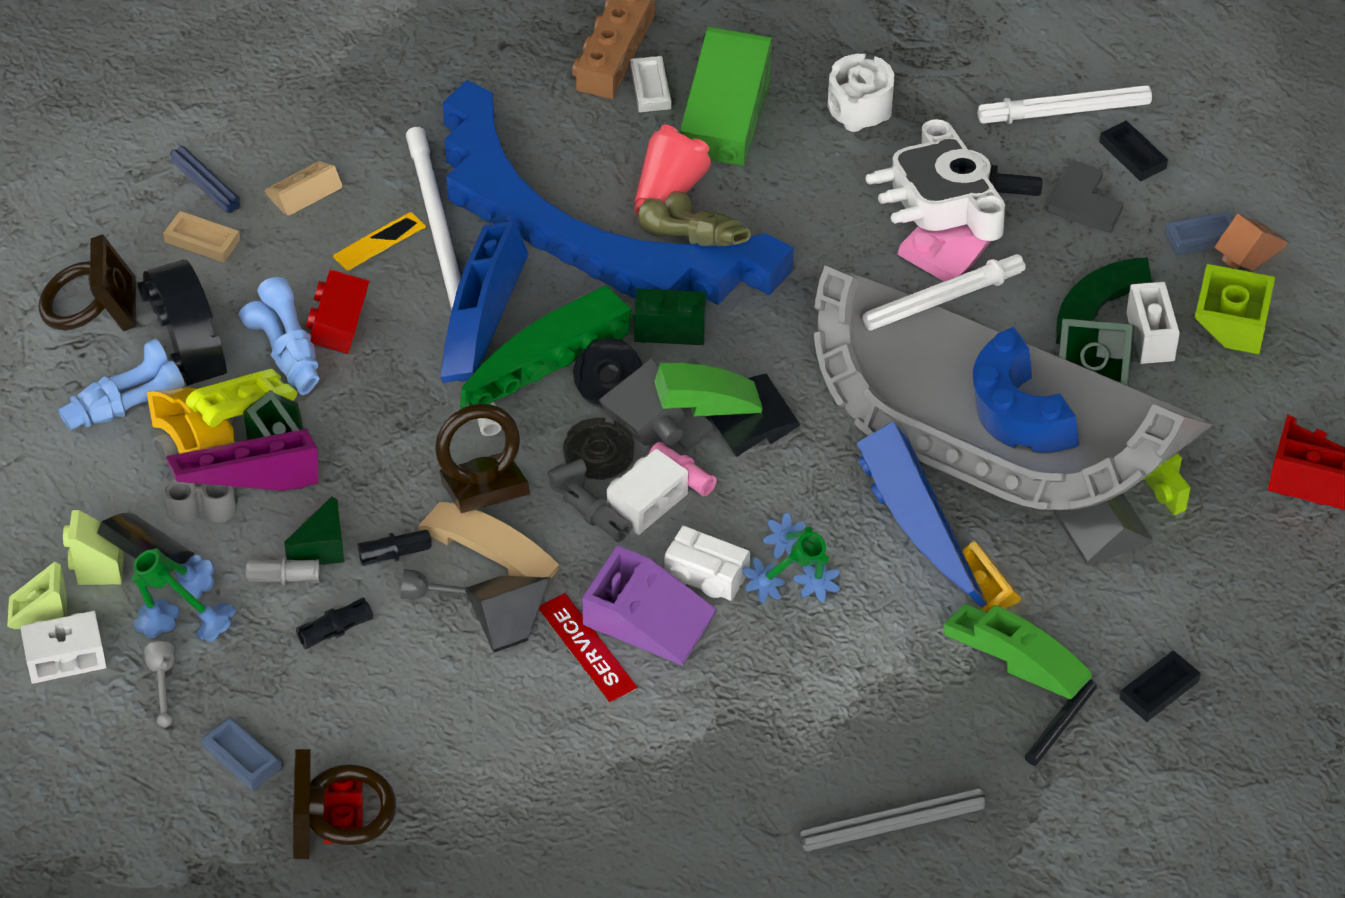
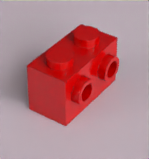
M329 269L326 282L319 280L313 299L320 302L318 309L311 307L305 326L312 329L310 342L349 354L370 281Z

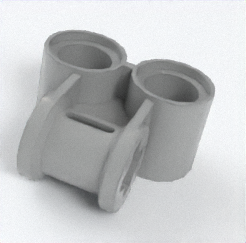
M175 478L169 480L164 486L163 492L167 515L171 522L175 524H190L202 512H204L208 520L217 523L226 522L235 515L236 505L233 486L176 482Z

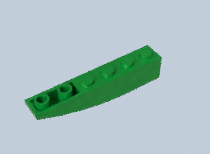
M605 285L550 312L503 344L476 370L461 388L460 409L474 404H491L505 396L512 395L516 390L532 382H537L560 368L569 366L572 362L576 361L582 350L584 351L596 340L607 338L621 340L629 334L632 309Z

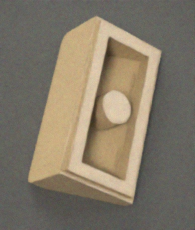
M318 161L273 184L264 191L284 214L292 215L341 189L342 183L334 165Z

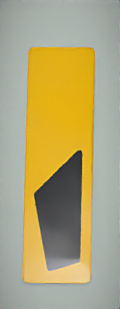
M409 212L333 255V258L346 271H349L387 248L426 228V225L412 212Z

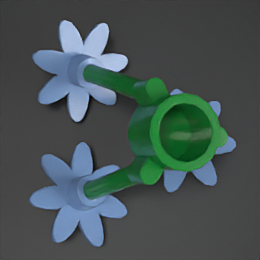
M788 512L783 515L781 525L774 520L767 521L769 528L775 534L767 535L762 541L765 544H776L773 550V557L775 559L779 558L785 550L788 557L776 566L774 563H770L765 569L761 561L755 558L753 560V569L746 567L742 570L743 574L752 580L745 586L746 591L758 589V599L761 603L767 600L768 595L774 600H780L781 596L776 587L783 586L785 580L776 576L795 562L801 565L805 573L793 577L795 583L805 585L801 592L802 598L810 596L815 591L817 599L823 603L826 598L825 590L831 593H838L840 591V588L831 581L839 576L840 571L833 569L825 572L829 557L824 554L826 544L821 535L812 532L811 527H805V522H798L792 525L791 516Z

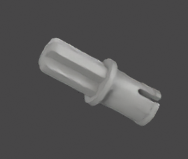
M283 556L282 560H249L246 565V577L250 582H282V586H286L287 582L320 583V559L287 560V556Z

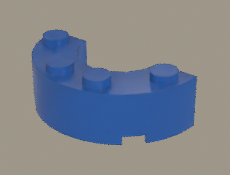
M1015 327L996 334L981 350L973 368L977 413L983 427L995 439L1012 448H1016L1018 444L1032 447L1033 452L1047 453L1079 446L1076 416L1060 393L1050 396H1032L1018 390L1023 383L1032 379L1029 347Z

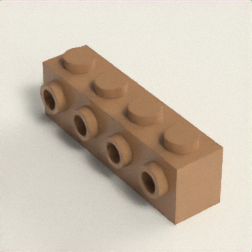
M606 0L605 11L603 15L597 16L592 36H587L581 58L577 57L573 64L572 75L576 77V91L614 99L630 67V59H634L655 16V0Z

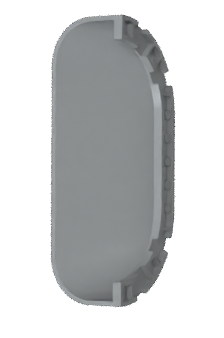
M824 265L815 298V309L819 310L818 331L814 332V341L821 373L837 405L845 408L855 420L854 424L868 436L894 421L907 435L920 462L1000 498L1041 510H1075L1100 504L1132 488L1213 426V423L1184 409L1026 343L1030 352L1032 379L1023 383L1018 390L1032 396H1050L1060 393L1076 416L1079 446L1047 453L1033 452L1032 447L1018 444L1016 448L1007 446L995 439L983 427L977 413L973 384L975 361L984 346L999 333L998 331L939 306L931 307L869 331L865 328L862 321V315L866 311L910 294Z

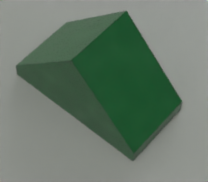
M331 496L284 541L287 560L320 559V565L344 562L338 500Z

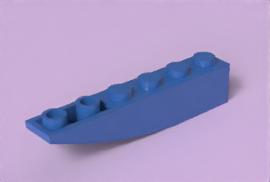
M515 221L483 226L465 265L457 288L445 341L441 370L443 383L457 380L460 382L467 381L482 363L529 254Z

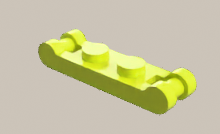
M267 369L198 388L188 396L186 405L194 412L199 411L203 415V421L211 428H214L225 419L242 415L246 408L269 390L292 401L295 400L298 393L290 384H284L281 381V376L274 369Z

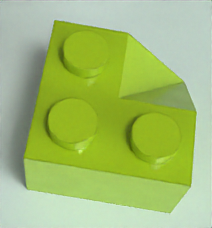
M1207 264L1195 319L1225 348L1260 355L1275 277Z

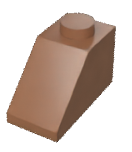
M1237 213L1214 247L1224 254L1221 260L1234 269L1244 267L1253 271L1284 249L1289 242L1265 224Z

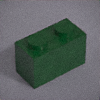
M637 288L634 313V342L704 345L706 292Z

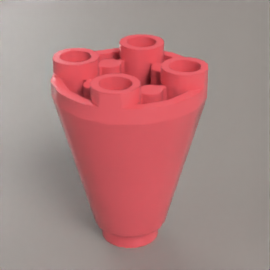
M664 124L659 131H655L648 142L635 196V213L639 216L640 207L648 198L660 199L665 204L668 195L674 191L687 194L711 167V160L707 154L710 150L709 146L700 139L691 140L685 135L680 134L676 128Z

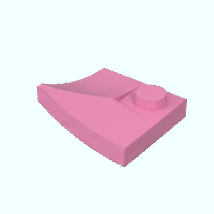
M968 225L940 231H929L918 226L900 244L897 255L945 282L968 273L990 241L978 239Z

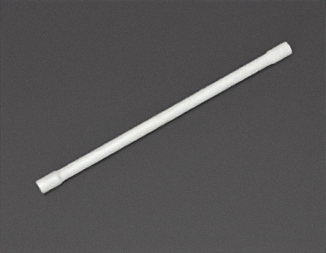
M413 127L406 132V139L410 155L414 160L452 310L461 276L430 159V148L426 133L421 127ZM485 418L477 419L482 435L494 436L501 431V426L497 422Z

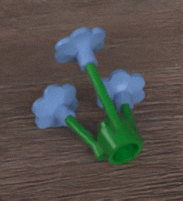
M158 548L147 550L136 558L133 565V570L136 574L132 576L131 580L139 588L145 602L144 606L138 610V618L133 623L137 632H144L148 638H155L161 632H170L175 628V619L180 614L176 605H169L164 599L153 600L147 585L149 587L161 588L168 584L197 610V615L202 619L201 626L197 631V637L201 640L205 639L207 642H211L218 637L219 633L226 631L232 623L231 618L236 611L234 606L222 602L212 609L208 604L203 605L197 600L203 592H207L213 587L214 579L212 574L215 571L213 562L204 560L199 555H193L187 563L180 565L166 557ZM171 569L176 571L177 581L171 576Z

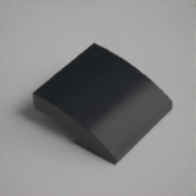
M767 373L748 378L755 383L763 407L761 413L710 416L736 457L765 438L772 444L800 426V423Z
M121 513L103 520L97 534L135 559L141 553L153 550L154 548H158L166 557L180 565L186 563L194 555V552L133 513Z

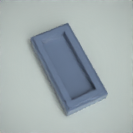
M1229 211L1166 223L1165 234L1176 255L1215 248L1214 246L1232 222L1233 217Z
M231 717L201 739L202 747L252 791L282 769L281 761Z

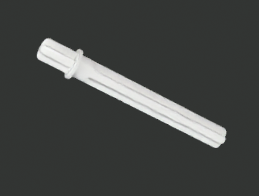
M1143 85L1013 101L1010 98H1004L1003 102L979 105L977 115L979 122L982 124L1004 121L1007 124H1012L1013 120L1149 105L1152 101V92L1150 86Z
M1019 254L1000 261L991 259L987 261L985 266L866 311L862 315V321L865 328L872 331L993 284L1000 286L1004 283L1005 279L1024 271L1026 268L1025 263Z

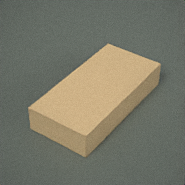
M179 211L163 232L165 243L223 263L240 242L238 230Z

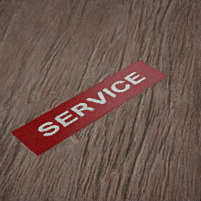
M566 593L540 605L539 611L609 703L638 689L592 628L583 625V615Z

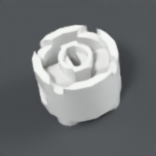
M857 53L844 56L832 66V72L829 74L827 107L831 115L840 123H843L844 127L849 131L857 132L862 128L875 126L891 117L894 72L891 66L879 57L874 56L873 61L865 59L866 54Z

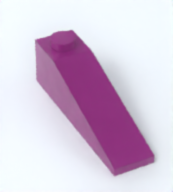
M307 429L166 456V462L176 482L282 491L289 489L297 490L305 486L318 484L317 446Z

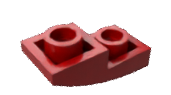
M342 780L331 784L324 790V820L340 829L350 830L363 827V782ZM324 839V844H334Z

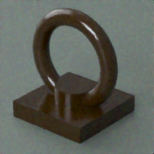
M103 234L93 237L90 243V261L79 262L66 267L57 273L43 289L38 306L40 317L46 325L53 329L72 330L88 324L106 309L123 331L136 327V276ZM89 275L90 290L95 298L92 303L74 315L65 317L56 315L53 312L52 305L60 289L77 277Z
M474 404L458 410L445 421L437 435L435 451L437 461L441 467V470H439L441 482L460 513L530 494L528 481L514 461L520 445L517 424L506 411L494 405ZM485 418L497 422L502 427L505 433V446L502 453L488 457H478L459 465L454 462L450 454V443L455 432L463 424L474 419Z
M295 749L293 859H309L310 828L321 838L341 845L366 843L386 831L395 816L396 797L390 783L381 774L368 767L348 764L329 768L318 774L311 781V749ZM342 780L364 782L371 786L379 795L381 801L380 812L370 824L362 828L348 830L334 827L324 820V790L331 784Z

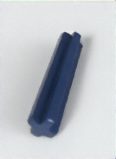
M179 146L171 151V161L225 212L232 213L240 207L239 196L186 147Z

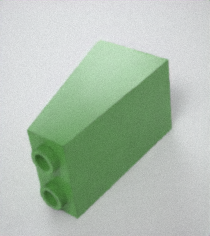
M713 27L707 28L680 134L685 135L691 140L700 139L704 141L710 148L707 154L712 161L740 166L745 165L770 87L772 37Z

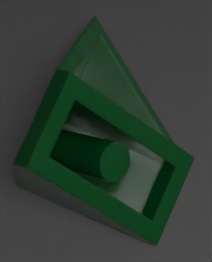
M272 390L266 392L243 411L247 440L304 429L298 403L280 396Z

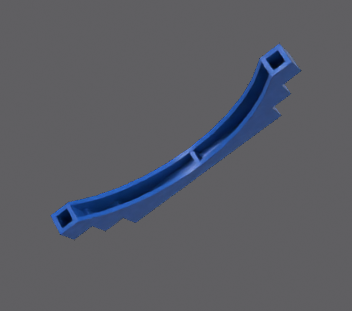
M466 80L443 102L444 126L452 131L445 138L446 163L454 168L446 176L448 200L456 206L463 207L478 215L484 221H489L493 224L515 221L523 240L531 243L537 249L544 250L559 258L565 264L582 270L590 277L599 279L614 287L622 294H627L636 299L637 288L706 292L707 300L719 305L741 281L747 283L752 288L770 295L793 271L794 247L767 233L751 236L747 242L736 245L732 244L721 247L714 245L700 246L699 243L691 245L642 241L605 232L574 219L542 199L519 177L503 153L494 127L492 92Z

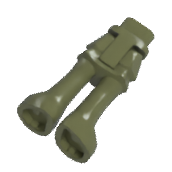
M680 191L670 193L665 200V204L660 199L648 198L642 203L639 210V223L645 232L658 237L687 236L691 245L699 243L700 246H729L747 242L751 237L750 229L743 227L742 222L732 219L725 214L700 211L697 214L692 213L693 204L691 198L686 193Z

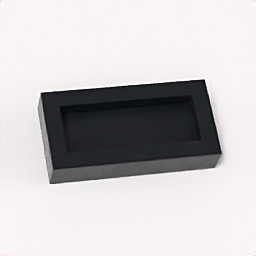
M1127 120L1101 132L1099 143L1140 182L1167 169L1168 159Z
M1173 650L1124 687L1120 693V700L1148 722L1196 685L1200 680L1201 673Z

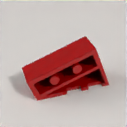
M1287 414L1267 491L1345 510V447L1326 439L1327 433L1318 428L1313 433L1297 425V418Z

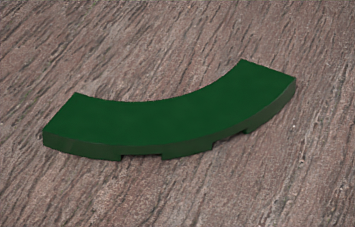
M1148 257L1111 263L1098 268L1082 278L1069 291L1060 306L1055 332L1056 344H1060L1062 319L1094 321L1099 313V309L1107 301H1112L1129 294L1131 284L1152 283Z

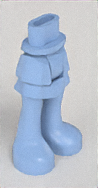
M272 277L263 281L257 289L261 301H253L240 309L239 318L242 324L250 330H264L272 348L271 357L274 359L275 364L287 377L288 383L291 386H295L299 394L305 395L319 381V376L316 372L318 362L315 359L314 344L310 342L311 334L302 330L299 324L294 304V293L288 280L283 277Z
M153 339L144 345V360L137 367L108 378L102 377L97 383L93 382L80 392L77 398L75 396L70 397V403L57 410L62 421L70 431L81 425L88 428L93 426V423L100 424L113 421L115 417H125L127 409L148 402L147 392L186 386L176 364L173 361H168L160 342L157 339ZM142 385V386L137 387V388H135V389H133V390L124 392V391H126V390H128V389H130V388H133V387Z

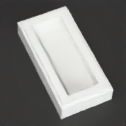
M662 56L630 59V69L638 111L648 112L671 109V97Z

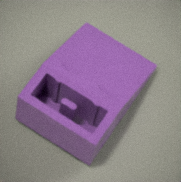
M618 545L582 597L583 625L682 666L716 613V608L653 560Z

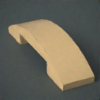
M439 502L418 525L419 531L428 530L432 538L446 545L455 540L508 568V576L550 577L551 579L559 570V564L532 540L504 522L476 509L460 513L455 503Z

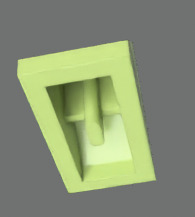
M57 562L52 563L9 597L7 627L20 629V626L33 624L37 621L67 617L68 596L61 564Z

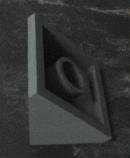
M1123 493L1108 501L1075 510H1054L1055 516L1086 565L1152 544L1151 536Z

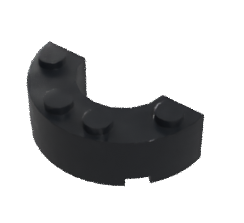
M183 259L144 271L143 281L138 282L143 302H150L154 313L157 314L161 327L167 326L175 352L170 354V359L176 364L180 373H182L187 386L227 374L219 335L214 334L210 321L213 315L209 303L189 261Z

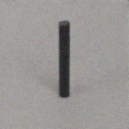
M1090 679L1072 699L1066 702L1026 753L1025 760L1029 764L1036 766L1097 689V685L1093 680Z

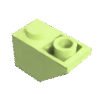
M72 510L70 525H64L63 544L64 547H70L68 550L69 570H75L77 585H122L124 551L97 534L100 521L80 510Z

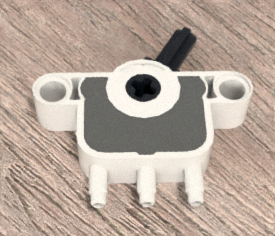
M939 119L929 120L923 124L921 144L898 150L893 156L892 167L866 175V182L869 185L892 181L893 189L880 193L878 200L881 204L901 201L906 208L892 213L891 220L893 223L914 221L920 228L929 231H940L967 224L973 234L978 239L984 241H995L1000 239L1004 233L1005 203L998 192L1039 196L1042 193L1043 181L1040 177L998 173V165H990L989 160L983 154L974 150H968L948 122Z

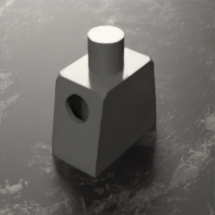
M651 358L600 398L599 401L608 416L644 445H651L658 438H661L666 445L671 446L676 444L683 436V430L677 423L684 419L685 413L682 408L662 409L654 383L658 366Z

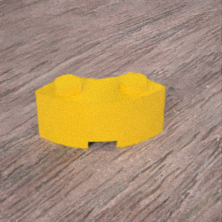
M180 387L147 392L153 427L162 428L170 434L179 454L235 443L234 428L227 419L223 420L218 426L211 428L203 421V415L199 411L194 412L186 405V399L196 388Z

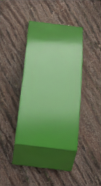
M659 364L654 383L662 409L691 407L693 416L762 412L763 407L754 381L740 374L700 364Z

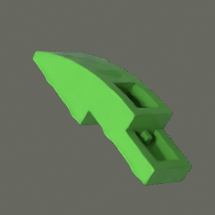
M965 603L944 623L945 636L1007 661V673L1068 699H1072L1092 678L1091 671L1057 640L1029 621L997 605H994L988 612H985Z

